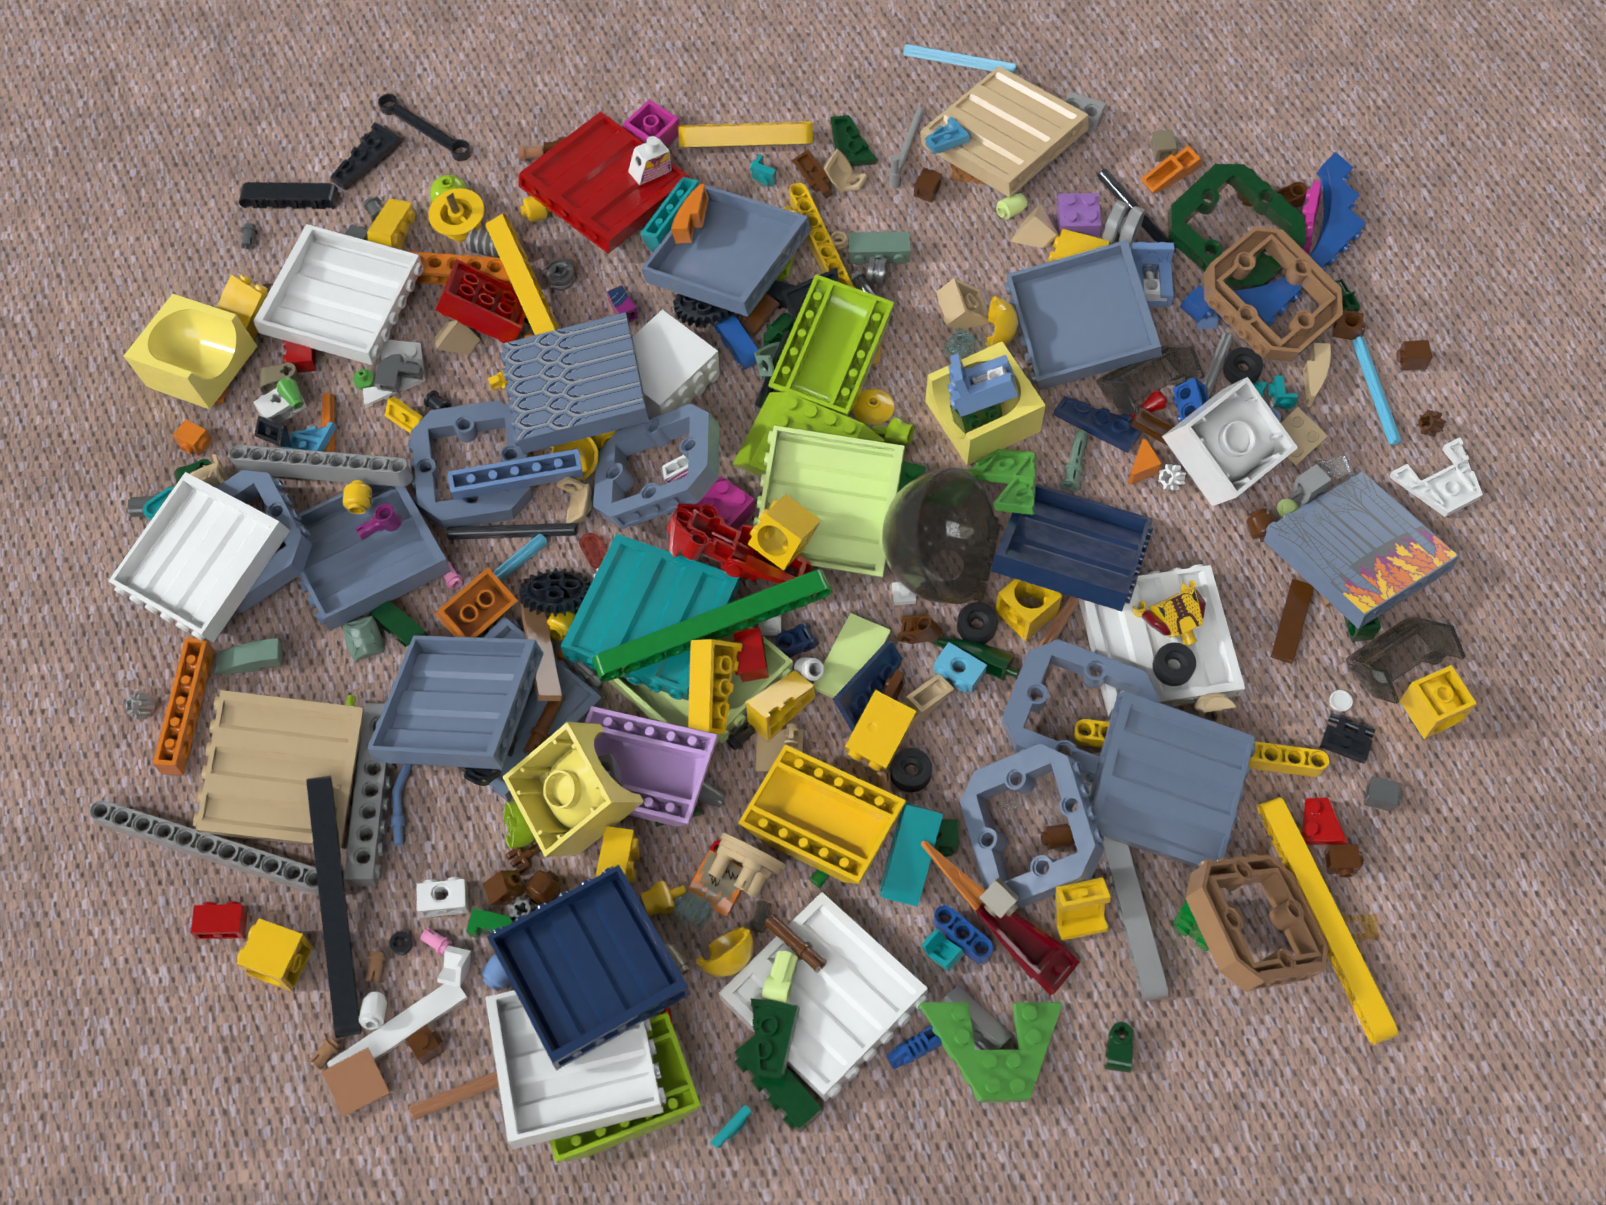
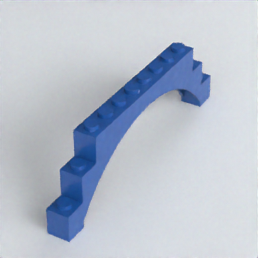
M1337 152L1316 173L1321 180L1324 212L1320 235L1310 257L1324 271L1327 270L1325 267L1327 264L1331 266L1339 258L1337 255L1339 252L1343 254L1351 246L1349 243L1351 239L1356 241L1363 234L1361 229L1366 224L1352 211L1356 207L1355 201L1360 195L1346 183L1350 179L1349 173L1354 167ZM1284 276L1267 285L1232 291L1245 304L1252 305L1257 310L1258 317L1270 327L1278 319L1275 316L1278 313L1282 315L1290 307L1288 303L1290 301L1294 303L1302 295L1300 291L1303 287L1301 285H1291ZM1200 285L1180 305V308L1197 323L1203 317L1207 320L1216 312L1204 300V288ZM1217 313L1218 318L1224 322L1223 318Z

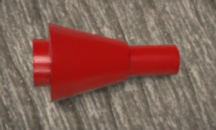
M1154 390L1140 407L1152 413L1165 409L1167 399L1162 392ZM1137 409L1129 413L1132 419L1134 418Z

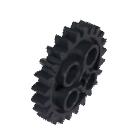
M682 294L674 295L673 307L677 319H681L682 323L687 322L688 326H691L693 323H695L696 328L700 324H703L704 328L709 323L714 326L716 321L722 323L723 318L729 319V314H735V312Z
M555 568L552 572L546 569V573L537 571V576L531 574L530 579H524V583L520 584V603L524 605V608H529V612L536 610V615L544 612L546 617L550 613L557 617L558 613L566 616L568 611L575 613V609L579 610L591 585V581H588L587 576L582 577L581 572L575 574V570L566 572V568L562 571H558Z

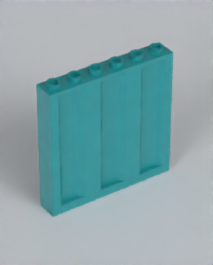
M616 533L561 644L563 656L569 661H580L585 663L587 667L596 670L592 658L603 651L734 602L740 588V577H731L723 570L689 560L680 555L674 558L669 551ZM691 650L621 677L626 678L635 685H646L654 692L662 691L668 693L674 699H685L688 701Z

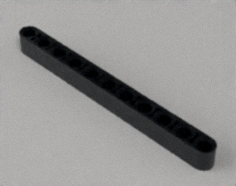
M331 775L306 779L333 1025L335 1037L341 1038L361 1034V1029L359 1027V1007Z

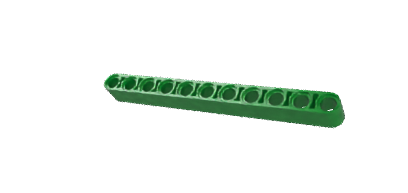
M815 570L595 655L592 658V662L600 681H611L691 650V640L720 639L829 596L832 593V589L823 570Z

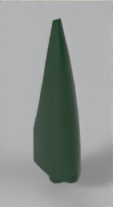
M940 636L938 640L930 642L943 649L950 642L987 665V674L1003 681L1006 675L1017 678L1020 672L1019 669L1011 667L1015 657L1013 653L981 643Z

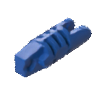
M932 1025L919 1032L918 1035L910 1037L905 1042L903 1041L886 1055L892 1069H896L904 1064H910L915 1059L926 1055L927 1052L942 1046V1040L939 1036H935Z

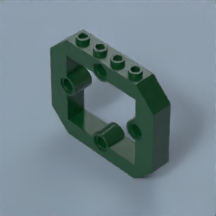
M1214 164L1171 205L1168 212L1169 241L1174 243L1184 255L1204 272L1210 263L1221 255L1222 246L1216 240H1204L1187 223L1198 212L1205 215L1211 214L1218 204L1219 193L1228 184L1253 205L1256 213L1265 215L1276 226L1284 230L1302 249L1306 244L1305 217L1301 211L1290 205L1283 195L1274 191L1268 182L1263 181L1256 175L1253 169L1248 168L1244 164ZM1263 249L1256 255V264L1246 278L1238 280L1230 277L1224 283L1231 290L1252 289L1267 285L1284 268L1272 256L1266 255L1264 252L1267 251ZM1207 251L1212 252L1214 255L1207 254Z

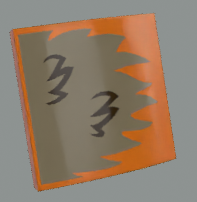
M709 850L694 876L686 895L728 917L742 891L740 888L735 887L734 883L743 868L730 861L722 876V880L708 873L718 855Z

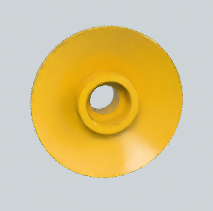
M868 389L860 393L852 410L859 421L868 425H878L890 419L894 412V402L886 392L878 389Z

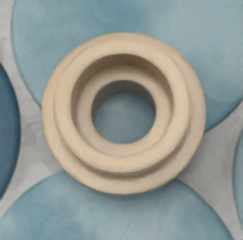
M842 231L832 233L830 238L836 250L841 251L847 248L848 237Z

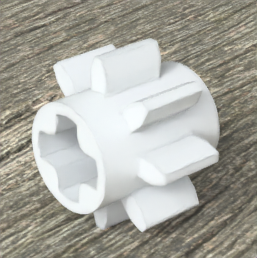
M1166 464V469L1159 471L1158 482L1164 485L1163 489L1179 490L1178 485L1185 484L1186 473L1180 470L1181 465L1173 466V464Z

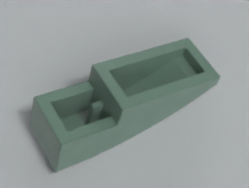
M275 638L249 642L216 653L215 674L261 671V668L282 666L283 646L279 639Z

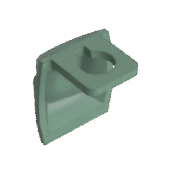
M780 342L769 344L754 352L761 379L773 375L774 367L772 360Z
M364 616L343 624L345 641L354 662L384 653L382 636L373 616Z

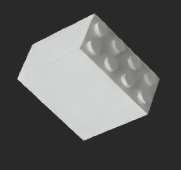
M661 310L633 336L648 416L651 418L691 404V400L696 395L700 396L710 382L714 383L719 378L718 351L664 310Z

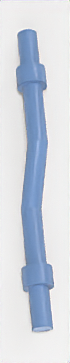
M412 764L402 765L392 790L393 817H391V828L394 829L395 846L404 845L403 828L405 827V817L402 815V790Z

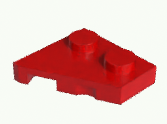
M1328 797L1305 798L1301 833L1305 844H1348V839L1343 833L1342 825L1335 814L1332 801Z

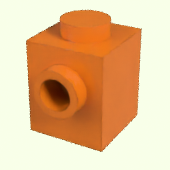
M186 419L173 434L177 444L187 454L193 452L199 456L202 451L207 450L210 446L211 438L207 430Z

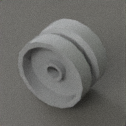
M1117 200L1108 217L1102 239L1110 241L1109 245L1116 243L1118 238L1119 242L1128 240L1129 247L1131 248L1132 242H1135L1145 214L1144 208L1134 206L1128 214V203Z

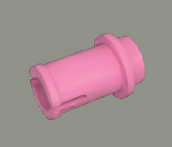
M447 561L451 572L443 575L446 580V586L455 590L461 587L463 578L460 574L456 573L452 564Z
M430 927L425 929L420 937V940L434 948L438 955H444L447 946H452L450 938H444Z

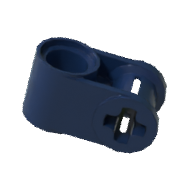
M806 622L779 633L775 639V646L791 658L802 652L814 649L818 646L819 641L813 637L810 631L811 626ZM788 644L789 647L783 648L780 645Z

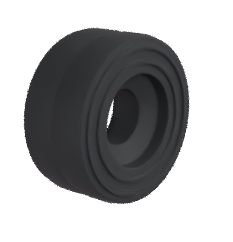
M1246 347L1232 350L1227 355L1223 365V374L1232 384L1246 377L1249 378L1252 384L1256 383L1263 370L1261 356L1255 353L1253 349ZM1245 364L1249 369L1242 371L1237 365Z
M974 602L966 605L959 612L957 631L963 640L985 644L996 634L998 618L995 611L989 605ZM979 619L984 625L981 628H974L971 622Z
M1172 642L1165 644L1157 651L1153 659L1154 675L1161 683L1168 686L1185 684L1190 680L1196 669L1194 653L1189 647L1181 643ZM1172 659L1177 660L1180 663V668L1177 670L1170 668L1168 661Z
M915 748L899 751L890 765L891 780L898 789L904 792L913 793L924 789L930 782L932 775V763L929 757L923 751ZM913 765L917 768L918 772L913 776L907 775L904 771L905 767Z

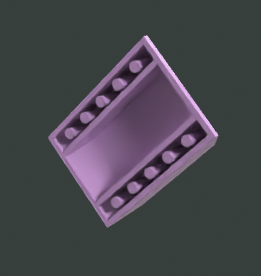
M591 706L585 723L601 724L605 731L594 740L597 756L612 753L619 760L623 782L622 787L632 793L640 794L644 801L629 815L671 826L689 825L718 735Z

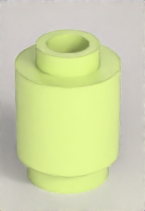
M1014 193L1011 197L998 201L997 213L1000 217H1004L1007 220L1023 212L1024 208L1027 207V200L1023 194Z

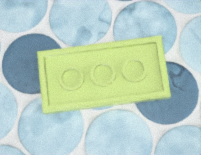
M850 613L823 664V675L813 683L815 691L834 698L887 641L891 630Z

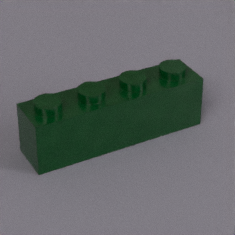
M755 1035L752 1036L734 1052L737 1059L734 1063L742 1073L747 1071L751 1075L752 1079L750 1082L758 1092L763 1090L769 1098L766 1101L775 1112L779 1109L785 1117L782 1120L791 1131L796 1129L799 1133L802 1132L822 1114V1108L787 1067L783 1081L758 1077L754 1048Z

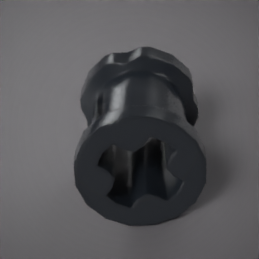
M436 390L429 392L423 400V404L433 410L452 406L448 400L442 399Z

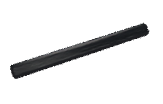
M1107 169L1099 171L1098 178L1117 200L1128 203V212L1134 206L1140 207ZM1145 212L1141 225L1156 243H1171L1165 233ZM1174 245V253H1175V252L1177 251V250H1176L1177 247Z
M576 523L447 528V538L449 540L536 537L538 534H542L544 537L575 536L577 534Z

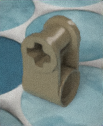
M288 362L261 368L259 370L261 392L267 394L276 389L278 381L285 377H291L293 380H296L299 387L302 383V378L296 373L295 365Z

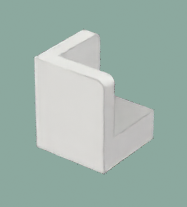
M447 946L444 951V966L437 977V982L460 987L469 973L471 951Z

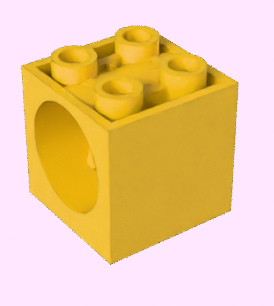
M785 494L780 500L776 498L770 505L769 510L766 508L758 518L761 522L756 524L751 530L750 535L752 538L748 545L782 570H785L805 549L821 519Z
M1014 579L998 592L995 613L1026 642L1056 617L1062 595L1059 592ZM1022 597H1031L1038 600L1042 606L1034 609L1026 608L1017 600Z
M1452 665L1412 682L1400 699V703L1423 739L1462 723L1477 704Z
M258 919L256 925L254 924L249 930V939L245 947L240 949L236 964L252 978L293 992L314 947L303 934Z

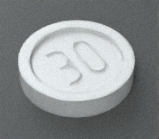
M1337 690L1331 694L1329 703L1334 710L1346 712L1351 708L1353 699L1348 692Z

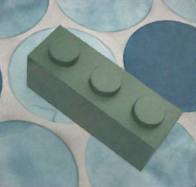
M909 231L849 233V264L863 265L864 263H869L870 256L876 257L879 260L887 258V263L899 265L910 262Z

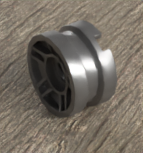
M870 256L866 279L869 285L877 284L878 287H883L887 258L879 260L876 257Z
M556 259L546 266L547 282L552 289L563 291L574 284V268L569 261Z

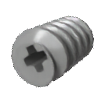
M476 228L470 230L466 240V249L472 253L477 252L480 255L485 254L493 258L500 257L488 230L485 235L482 228L478 230V233H476Z

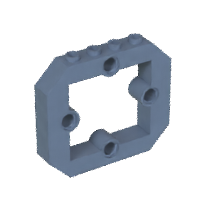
M497 400L430 410L411 431L412 440H408L410 453H413V458H410L411 470L415 471L412 486L413 489H416L417 495H413V500L416 507H419L421 515L444 530H447L448 527L474 526L513 520L533 498L532 486L513 489L512 491L457 500L437 501L436 482L439 478V472L433 460L431 439L457 435L460 441L468 443L476 439L478 432L506 428L508 445L504 446L500 451L502 462L511 461L509 460L510 458H515L513 460L528 458V454H523L520 446H516L514 443L513 434L516 433V430L512 428L510 417H513V413L510 412L508 406Z
M687 404L650 418V422L616 431L599 451V459L596 466L593 507L600 515L617 527L625 529L673 512L678 504L698 503L718 480L720 425L709 412L692 404ZM689 434L679 447L682 454L688 459V476L661 486L654 482L649 483L642 488L639 494L624 499V493L634 484V478L626 470L627 456L654 446H665L671 440Z
M241 470L216 488L245 504L250 503L261 495L267 507L266 515L280 521L290 532L284 539L287 546L273 555L235 612L244 613L302 574L312 547L308 538L310 533L303 524L301 525L300 521L302 518L297 510L292 508L291 505L294 504L287 493H284L285 486L279 478H273L269 473Z
M1057 639L1028 651L1003 713L1001 724L1015 752H1021L1039 743L1058 752L1066 751L1070 758L1080 762L1084 772L1082 778H1085L1086 782L1093 785L1100 759L1099 756L1077 749L1069 740L1056 741L1024 728L1030 712L1041 711L1046 705L1048 690L1042 682L1049 664L1083 675V682L1091 688H1098L1104 683L1158 703L1160 698L1146 671ZM1096 670L1100 673V676H1093L1090 674V671ZM1038 694L1041 699L1033 700L1030 695Z
M1039 743L973 772L960 800L984 890H987L997 878H1000L1020 897L1016 904L1019 907H1025L1055 895L1056 887L1091 880L1105 850L1103 845L1104 835L1097 826L1095 820L1097 819V813L1090 804V790L1083 781L1082 775L1084 772L1079 761ZM1053 771L1061 795L1060 810L1068 818L1078 852L1060 860L1039 855L1032 860L1030 872L1009 880L1002 856L1007 847V838L1003 833L995 830L986 799L1009 789L1020 794H1029L1035 788L1036 778ZM1022 776V782L1018 785V780ZM1078 802V808L1073 812V806ZM994 837L992 845H989L990 839ZM1049 864V870L1044 874V867Z

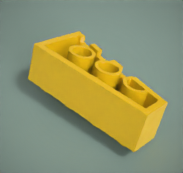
M713 639L691 640L688 728L712 734H725L730 708L727 701L728 696L733 693L734 684L731 681L733 671H737L739 662L736 661L737 652L741 651L742 643Z

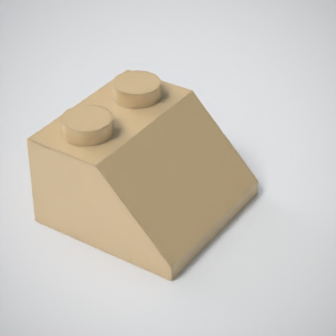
M953 278L936 292L939 299L938 304L944 314V321L949 327L961 330L991 323L988 322V311L980 289Z

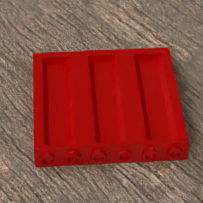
M600 111L519 173V187L609 254L650 221L681 178H689V175L671 163L670 172L639 185L629 173V167L634 149L644 144V142Z

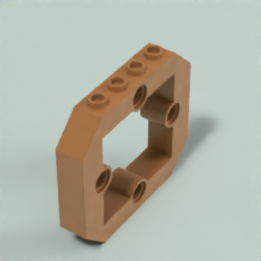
M1254 226L1210 263L1203 273L1204 300L1263 359L1292 362L1343 315L1341 287L1282 229ZM1263 249L1286 270L1285 278L1288 283L1294 286L1301 285L1321 305L1313 313L1306 310L1297 312L1288 323L1287 329L1289 334L1282 340L1258 317L1257 310L1252 305L1245 304L1224 283L1230 277L1238 280L1246 278L1256 264L1255 256Z
M1257 853L1245 858L1243 855H1239L1232 859L1227 857L1216 861L1207 859L1198 864L1199 868L1190 875L1185 898L1218 970L1247 992L1309 980L1325 970L1329 944L1292 872L1270 855L1259 856ZM1261 883L1273 907L1269 913L1271 922L1277 929L1285 932L1295 956L1289 950L1280 948L1260 962H1254L1240 932L1243 928V919L1236 909L1228 907L1220 888L1234 891L1242 885Z

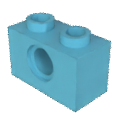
M948 642L935 660L933 667L935 675L939 673L945 680L954 683V686L959 691H967L972 694L984 677L987 669L985 663ZM955 668H961V669H963L964 671L958 673V672L954 671L953 669H955Z

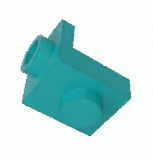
M759 154L750 165L752 179L758 181L761 185L773 187L776 183V169L765 166L764 157L762 154Z
M1275 376L1272 384L1268 386V395L1273 399V407H1280L1283 410L1295 407L1298 394L1285 393L1284 376Z
M935 929L932 934L928 935L922 944L927 957L948 972L964 955L963 950L944 938L939 929Z

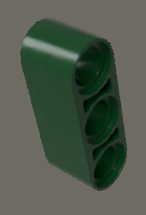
M389 600L369 613V616H373L374 620H377L382 625L380 627L389 634L395 635L397 637L396 640L404 647L410 645L413 636H429L421 626Z

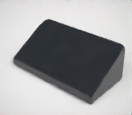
M258 416L255 437L280 447H292L285 425L263 416Z

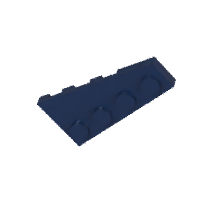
M1065 396L1053 413L1054 416L1126 453H1129L1142 434L1141 431L1131 426L1133 419H1130V415L1122 413V416L1109 413V409L1092 408L1089 403Z
M886 641L833 698L852 732L874 691L877 690L883 693L882 689L888 677L893 676L902 660L893 641Z

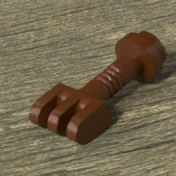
M536 843L524 852L521 848H514L505 856L508 860L517 856L510 864L514 868L521 863L522 865L515 869L519 870L521 874L532 867L528 860L542 850L538 843Z

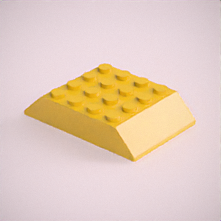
M784 745L739 820L738 825L763 843L844 883L860 884L905 806L906 800L788 745Z

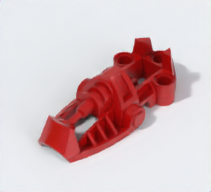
M678 504L667 524L666 529L670 533L668 549L674 558H676L680 549L682 554L692 561L698 560L702 554H705L721 562L718 569L725 571L727 575L735 578L743 577L745 580L749 578L752 582L760 578L781 584L811 572V563L800 554L788 566L789 568L797 569L795 574H788L765 563L764 561L773 562L748 545L752 538L750 532L754 527L741 525L737 530L724 524L725 519L718 516L717 509L712 505Z

